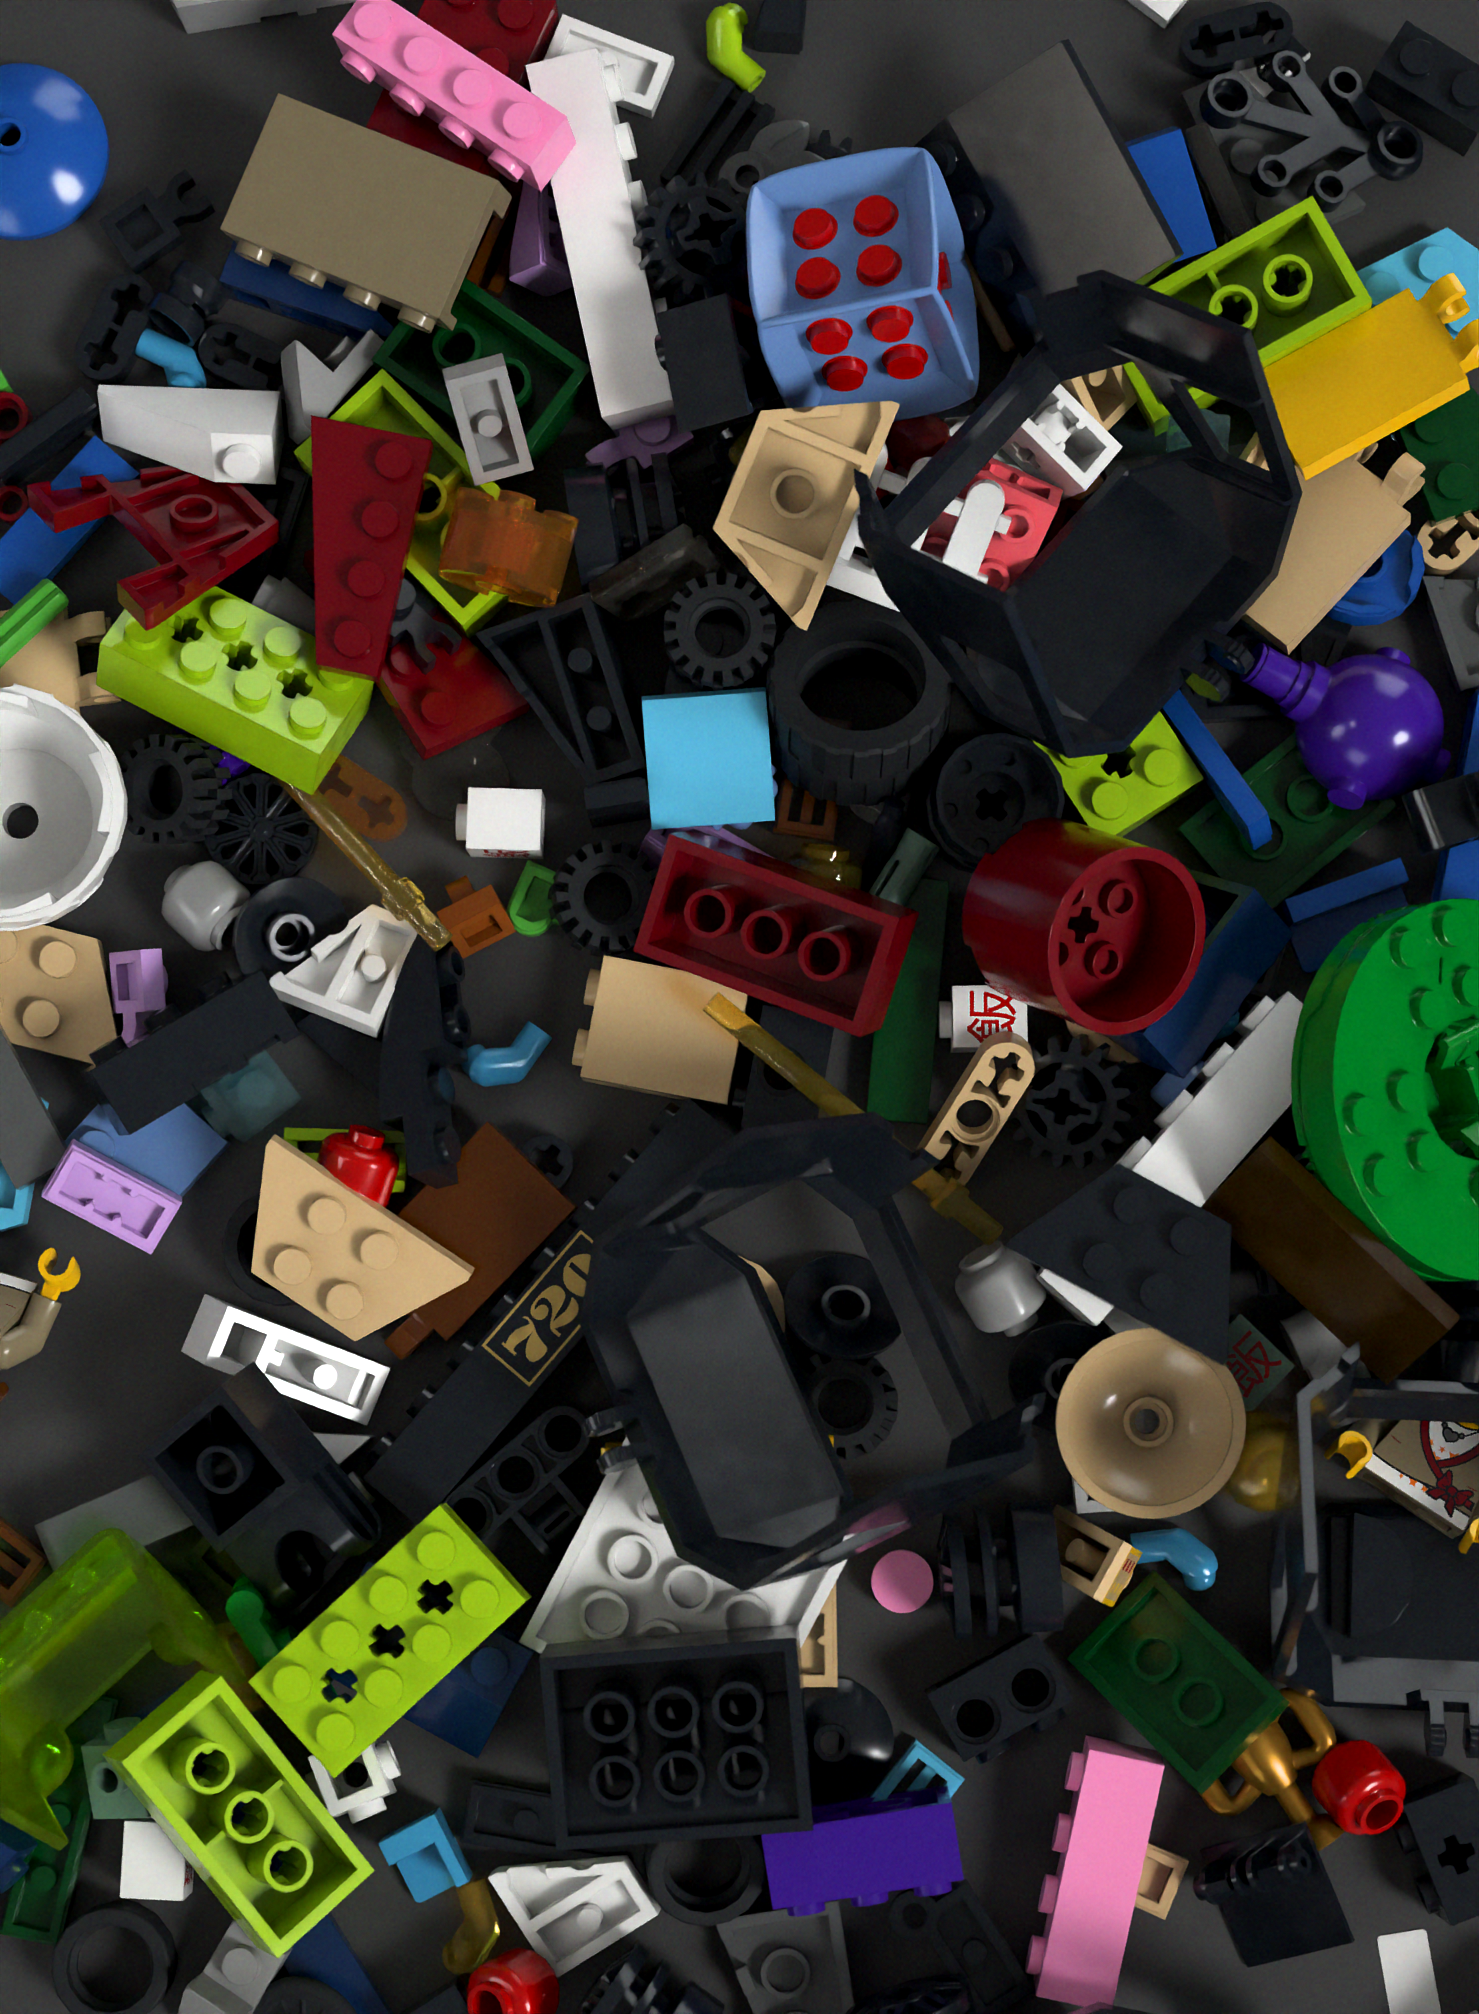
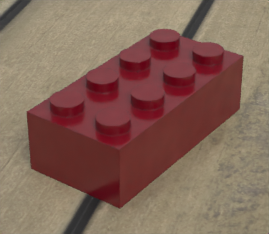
M424 0L417 15L419 19L529 92L531 89L526 65L544 60L559 24L556 0ZM385 88L383 89L366 128L484 175L488 174L491 167L487 160L489 157L472 146L469 149L458 146L440 131L438 123L423 113L419 117L410 114L390 97V91Z
M690 829L669 834L633 951L855 1036L863 1037L882 1028L919 912L704 832Z

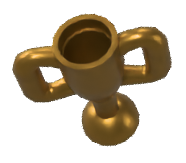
M1285 1687L1278 1691L1290 1702L1287 1707L1291 1708L1312 1739L1313 1745L1292 1750L1286 1734L1278 1724L1279 1715L1231 1764L1245 1779L1236 1794L1230 1796L1220 1780L1217 1779L1202 1795L1200 1793L1199 1795L1207 1807L1219 1816H1236L1240 1814L1262 1793L1267 1796L1274 1795L1293 1824L1306 1821L1319 1852L1340 1837L1344 1831L1341 1830L1328 1813L1316 1814L1295 1780L1298 1777L1297 1770L1319 1763L1335 1747L1337 1743L1335 1730L1315 1700L1290 1687Z

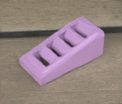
M549 180L541 192L523 181L509 260V280L541 296L548 297L573 287L555 199L548 196V190L553 192L551 181Z

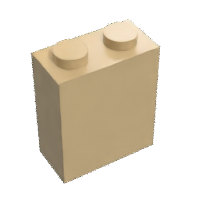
M604 955L601 970L591 968L589 971L584 1005L594 1006L590 1029H578L572 1065L582 1066L580 1077L585 1082L684 1101L690 1098L695 1103L727 1109L749 995L684 970Z

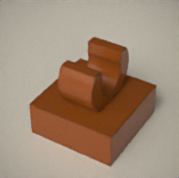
M467 875L445 885L453 904L436 913L453 945L459 950L463 959L516 932L505 907L491 884L476 891L473 889Z

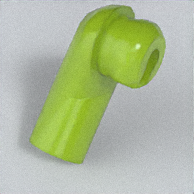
M727 3L723 6L715 7L706 21L708 60L742 91L746 90L751 93L763 80L766 70L742 51V33L744 25L748 23L747 14L736 3Z

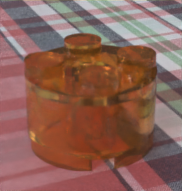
M459 487L439 558L438 575L452 584L488 596L489 591L509 595V602L535 607H554L562 589L579 519L558 511L544 510L543 513L534 511L536 500L521 493L500 490L498 500L496 501L493 496L485 492Z

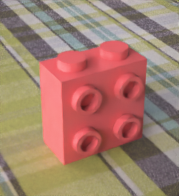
M991 458L956 497L965 500L970 487L982 479L994 480L1002 487L1005 495L1002 514L1012 517V521L1006 535L994 531L978 572L988 575V585L1005 592L1035 559L1057 512L1063 489ZM942 512L929 526L920 550L942 558L958 517Z

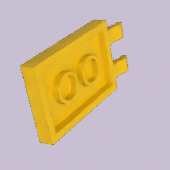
M1454 273L1447 274L1436 280L1418 301L1410 289L1407 288L1263 369L1291 458L1305 481L1470 390L1466 373L1479 367V318L1463 327L1455 339H1453L1444 324L1456 321L1470 311L1468 304L1463 298L1466 295V290Z

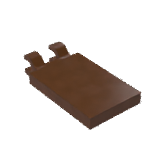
M487 1121L461 1148V1158L456 1163L459 1184L438 1189L426 1185L397 1215L475 1268L467 1282L406 1314L409 1318L384 1341V1344L400 1360H403L405 1357L409 1358L435 1330L446 1341L452 1340L579 1208L491 1121Z

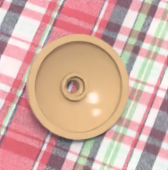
M1137 1328L1114 1334L1100 1341L1075 1363L1067 1375L1058 1397L1055 1429L1062 1459L1074 1480L1088 1495L1115 1512L1137 1518L1157 1519L1188 1512L1205 1503L1224 1486L1234 1472L1244 1447L1246 1414L1239 1386L1226 1364L1219 1365L1153 1328ZM1144 1409L1154 1411L1158 1419L1156 1428L1149 1433H1141L1135 1425L1136 1415Z

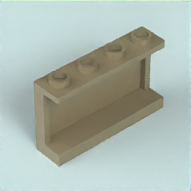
M278 93L220 230L237 243L234 252L253 263L269 267L272 259L291 266L288 273L290 276L318 289L323 288L325 281L334 283L345 288L342 296L349 301L372 311H377L380 303L398 309L400 312L397 319L423 332L431 333L434 325L453 331L457 319L451 314V309L490 217L493 215L503 219L512 196L497 179Z

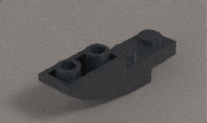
M425 930L417 933L404 960L391 998L380 1054L379 1107L380 1121L404 1133L408 1175L438 1189L459 1184L456 1163L461 1158V1145L459 1137L453 1129L450 1105L455 1099V1086L447 1067L468 1061L466 1040L471 1036V1023L469 1015L462 1004L460 982L465 978L463 958L453 944L431 930Z

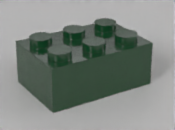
M464 278L451 309V314L457 319L453 331L434 325L432 332L426 333L400 321L371 360L377 373L383 368L426 413L460 436L442 369L502 353L532 464L535 469L595 388L591 366L470 280ZM532 471L515 476L525 482Z

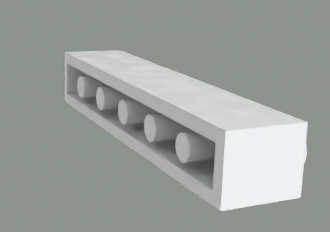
M596 47L526 65L531 93L567 116L576 140L575 146L550 181L601 417L614 430L674 415L675 410L668 373L660 365L655 350V336L660 334L656 313L670 310L671 308L667 297L658 299L657 292L652 287L654 284L653 277L659 275L655 268L641 270L638 265L648 255L647 249L633 246V239L642 230L641 226L635 221L636 217L646 205H649L646 201L647 197L642 181L632 182L628 160L637 158V151L629 123L624 122L620 124L615 102L624 100V91L616 64L607 66Z

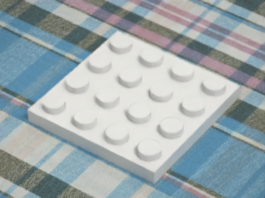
M627 1436L621 1446L630 1445ZM636 1464L622 1471L606 1474L519 1642L542 1654L546 1644L798 1624L801 1649L847 1559L829 1569L741 1591L677 1557L639 1464ZM856 1534L844 1536L843 1541L846 1540V1539H848V1538H850V1537H852V1536H854V1535H856Z

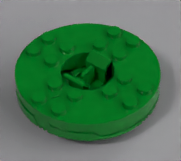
M1447 899L1393 908L1385 911V915L1379 913L1376 919L1371 917L1368 919V922H1362L1357 925L1329 953L1316 973L1303 1003L1294 1037L1291 1061L1292 1109L1299 1146H1306L1302 1157L1309 1158L1306 1169L1313 1170L1312 1176L1423 1281H1479V900Z

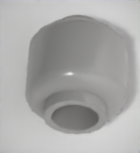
M211 860L198 862L192 866L183 865L177 868L168 877L164 885L166 893L162 901L161 912L167 924L197 950L208 952L218 949L223 951L233 947L234 924L243 904L251 896L249 890L221 864Z
M998 1240L976 1248L960 1261L959 1268L961 1272L955 1279V1291L979 1330L987 1333L1004 1331L1007 1337H1012L1028 1330L1038 1321L1036 1311L1046 1299V1289L1035 1278L1037 1271L1030 1261L1006 1249L1002 1242Z

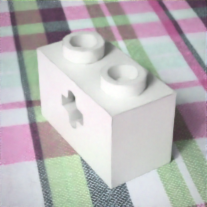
M1059 384L1001 448L1027 474L1063 489L1060 500L1062 501L1086 491L1123 446Z

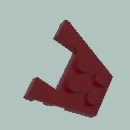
M170 465L140 469V479L111 483L103 474L80 477L81 487L51 491L50 481L27 485L29 506L54 533L112 514L161 564L155 568L117 581L118 602L146 631L158 626L279 541L278 520L241 483L213 482Z

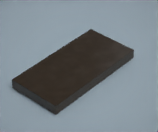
M1271 1136L1254 1151L1201 1207L1230 1223L1231 1237L1348 1349L1359 1340V1360L1385 1385L1389 1384L1445 1335L1461 1318Z

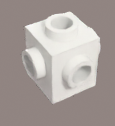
M376 1740L351 1763H362L368 1771L367 1781L360 1787H353L348 1783L346 1779L347 1768L334 1778L314 1755L307 1757L312 1768V1772L305 1774L307 1785L323 1806L327 1807L332 1817H339L348 1813L351 1823H356L386 1810L387 1807L383 1798L397 1792L392 1779L401 1776V1770L388 1740L378 1743Z

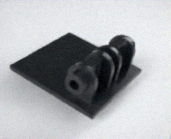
M1306 1821L1208 1846L1200 1850L1206 1866L1201 1870L1200 1875L1193 1879L1194 1893L1200 1901H1207L1212 1905L1222 1904L1248 1968L1350 1944L1355 1941Z

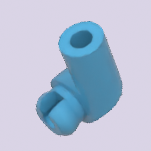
M146 328L143 331L136 346V356L163 367L168 387H207L202 363L198 352L194 348L150 328Z

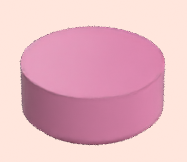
M898 1549L884 1554L876 1562L872 1570L871 1587L874 1596L883 1607L892 1612L909 1613L919 1609L927 1602L933 1590L934 1580L930 1566L919 1554L910 1550Z

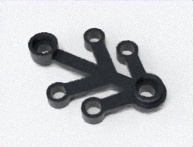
M1283 50L1274 56L1265 70V79L1268 85L1277 92L1290 93L1304 114L1254 100L1249 84L1243 78L1231 73L1215 76L1200 97L1199 107L1204 121L1215 129H1230L1242 123L1303 140L1280 155L1270 154L1264 156L1255 166L1250 175V182L1253 189L1264 197L1278 196L1290 182L1291 177L1338 150L1361 157L1338 172L1332 170L1320 172L1307 189V198L1313 195L1322 213L1335 211L1350 191L1374 177L1380 176L1389 181H1403L1410 178L1422 163L1423 141L1419 132L1413 126L1403 121L1387 123L1363 90L1359 74L1347 66L1334 68L1322 83L1320 92L1306 73V64L1299 54L1290 50ZM1278 66L1289 69L1293 77L1283 75ZM1335 82L1345 85L1349 93L1340 91L1336 87ZM1217 102L1224 104L1229 111L1220 107ZM1332 107L1338 109L1347 108L1361 129L1344 125ZM1387 149L1392 151L1397 156V158L1391 155L1387 151ZM1264 170L1273 172L1279 182L1269 180L1265 176ZM1320 186L1330 188L1335 198L1325 195Z

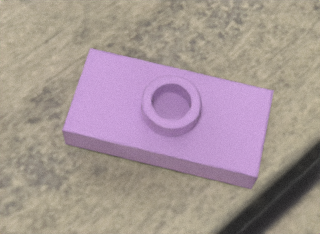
M72 1139L44 1186L41 1195L42 1198L149 1254L153 1253L182 1204V1196L75 1139Z

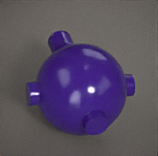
M1262 642L1258 643L1251 650L1250 653L1255 658L1254 665L1245 675H1239V679L1273 698L1274 703L1280 706L1281 714L1295 721V735L1300 757L1315 779L1322 786L1329 789L1327 797L1333 804L1350 810L1359 809L1363 806L1364 801H1379L1398 796L1414 787L1422 779L1430 784H1434L1445 773L1451 759V753L1441 747L1444 735V719L1439 699L1425 677L1410 666L1411 660L1403 651L1392 647H1382L1377 649L1375 654L1351 656L1326 668L1313 660L1306 663L1300 660L1294 661Z

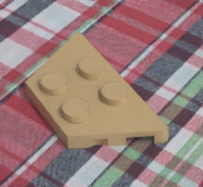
M880 401L760 410L713 525V530L801 629L807 631L859 506V496L855 489L854 468L867 474L870 479L900 406L896 402Z
M46 925L17 931H0V1023L11 1044L93 1065L94 1062L89 1054L118 1036L114 1018L116 1014H113L112 993L109 991L106 978L107 966L102 942L99 939Z
M274 1134L266 1145L251 1272L353 1341L367 1336L467 1282L475 1268L376 1201L346 1186L324 1166L278 1135Z

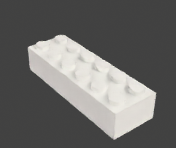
M1289 991L1275 1001L1266 995L1260 1002H1257L1234 1029L1242 1036L1236 1045L1232 1048L1225 1042L1220 1048H1217L1208 1057L1201 1072L1196 1076L1202 1082L1192 1095L1184 1089L1154 1119V1122L1162 1129L1150 1142L1142 1136L1139 1141L1136 1140L1116 1164L1119 1163L1201 1207L1292 1103L1291 1061L1294 1037L1303 1004ZM1041 1267L1037 1271L1035 1278L1045 1287L1046 1292L1080 1322L1087 1323L1092 1327L1097 1326L1113 1308V1306Z

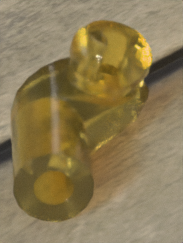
M485 1878L476 1879L458 1888L456 1887L465 1919L451 1941L445 1944L441 1955L445 1968L451 1973L463 1974L474 1972L486 1961L500 1937V1924Z

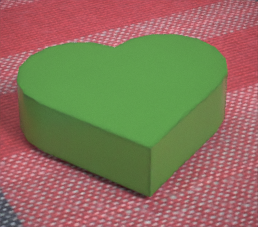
M530 860L527 861L508 902L507 914L517 933L526 937H535L545 933L552 924L559 925L557 919L551 920L549 909L553 905L552 899H548L549 888L554 883L552 878L556 872Z

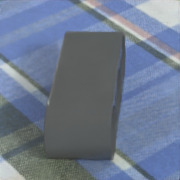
M152 1474L49 1518L34 1527L56 1581L59 1584L195 1525Z

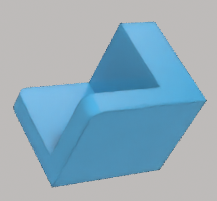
M440 1807L390 1832L378 1843L388 1865L397 1864L414 1900L418 1903L424 1902L454 1885L458 1888L468 1883L473 1876V1872Z

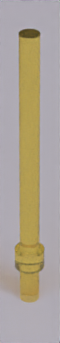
M272 775L383 895L381 903L397 921L406 920L434 951L440 950L451 940L452 933L423 903L425 895L408 877L400 878L318 789H316L313 795H310Z
M719 991L703 1008V1012L831 1117L865 1113ZM932 1168L912 1182L914 1186L929 1197L927 1204L946 1220L951 1217L956 1219L987 1246H990L1003 1231L1004 1227L968 1198L970 1191L951 1175L944 1178Z

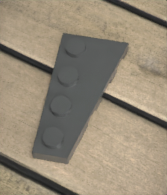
M838 1900L826 1901V1910L812 1915L792 1917L788 1916L787 1908L775 1910L773 1908L743 1912L730 1922L716 1925L753 2014H845L849 2008L854 2006Z

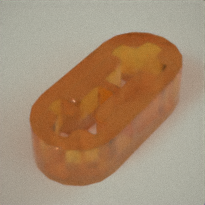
M339 754L328 772H331L335 766L342 768L339 772V778L346 786L352 789L348 798L333 789H329L324 795H320L318 791L321 785L318 786L313 795L304 792L316 806L366 839L374 842H389L396 839L405 830L408 823V809L401 795L392 787ZM362 796L379 806L385 799L391 800L392 803L389 810L395 819L390 825L380 822L374 829L370 828L368 824L371 817L357 803Z

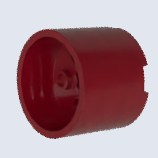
M1054 817L1039 818L1022 823L1023 829L1010 837L993 855L985 853L977 865L966 891L962 913V933L964 944L972 947L978 967L986 978L984 982L992 989L1071 1023L1105 1035L1128 1034L1146 1028L1167 1014L1181 999L1193 980L1200 963L1205 942L1206 921L1204 904L1198 886L1190 872L1176 858L1159 849L1074 821Z

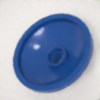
M15 63L0 65V239L25 241L44 238L65 229L78 220L99 195L109 166L110 148L107 129L97 106L81 86L66 75L54 69L35 64ZM18 131L21 133L20 139L16 144L12 146L2 145V138L7 132Z

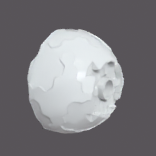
M13 684L12 687L0 688V931H17L43 925L57 920L83 904L103 882V876L112 862L114 854L119 849L127 823L128 799L119 762L108 742L101 738L76 710L55 699L53 694L18 684ZM28 806L34 808L38 815V826L35 832L27 838H13L7 829L9 815L19 807Z

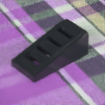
M764 0L754 25V49L758 52L800 55V51H803L807 0Z

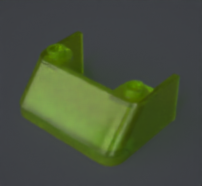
M107 1528L96 1533L0 1621V1818L59 1851L69 1841L46 1798L63 1783L73 1765L74 1749L65 1729L154 1648L156 1654L162 1660L173 1666H186L197 1660L237 1687L248 1679L210 1615L137 1540L120 1529Z

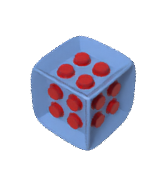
M894 147L855 153L786 169L752 185L746 209L749 295L752 311L757 323L761 351L786 408L893 401L900 404L893 421L897 422L938 413L956 407L975 396L979 382L980 364L974 288L965 260V244L957 213L940 168L926 149Z

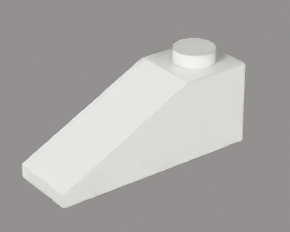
M125 385L98 386L97 396L103 441L213 482L276 484L284 445L280 391Z
M207 1294L202 1299L181 1352L200 1363L233 1376L254 1361L281 1394L366 1426L390 1371L389 1367Z

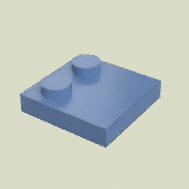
M186 1102L133 1134L123 1136L117 1134L103 1109L98 1104L65 1140L67 1147L72 1139H75L182 1196V1198L231 1145Z

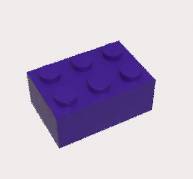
M939 1785L890 1793L887 1799L872 1802L875 1797L871 1798L869 1796L848 1801L812 1805L813 1831L761 1835L773 1910L787 1908L788 1916L797 1917L820 1913L826 1910L825 1902L850 1898L851 1906L862 1907L888 1901V1892L913 1888L914 1896L917 1897L934 1896L950 1892L952 1890L951 1882L964 1880L948 1786Z

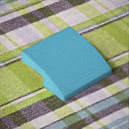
M766 687L642 696L652 830L775 821Z

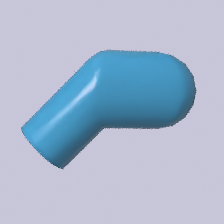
M527 1021L509 1047L485 1049L481 1044L469 1047L467 1049L468 1061L461 1063V1067L464 1073L469 1075L473 1083L484 1087L515 1084L525 1078L553 1038L530 1021Z
M1172 1528L1129 1534V1544L1143 1552L1137 1564L1167 1560L1182 1573L1184 1585L1195 1591L1206 1590L1216 1581L1215 1572L1218 1569V1561L1214 1552L1186 1529Z

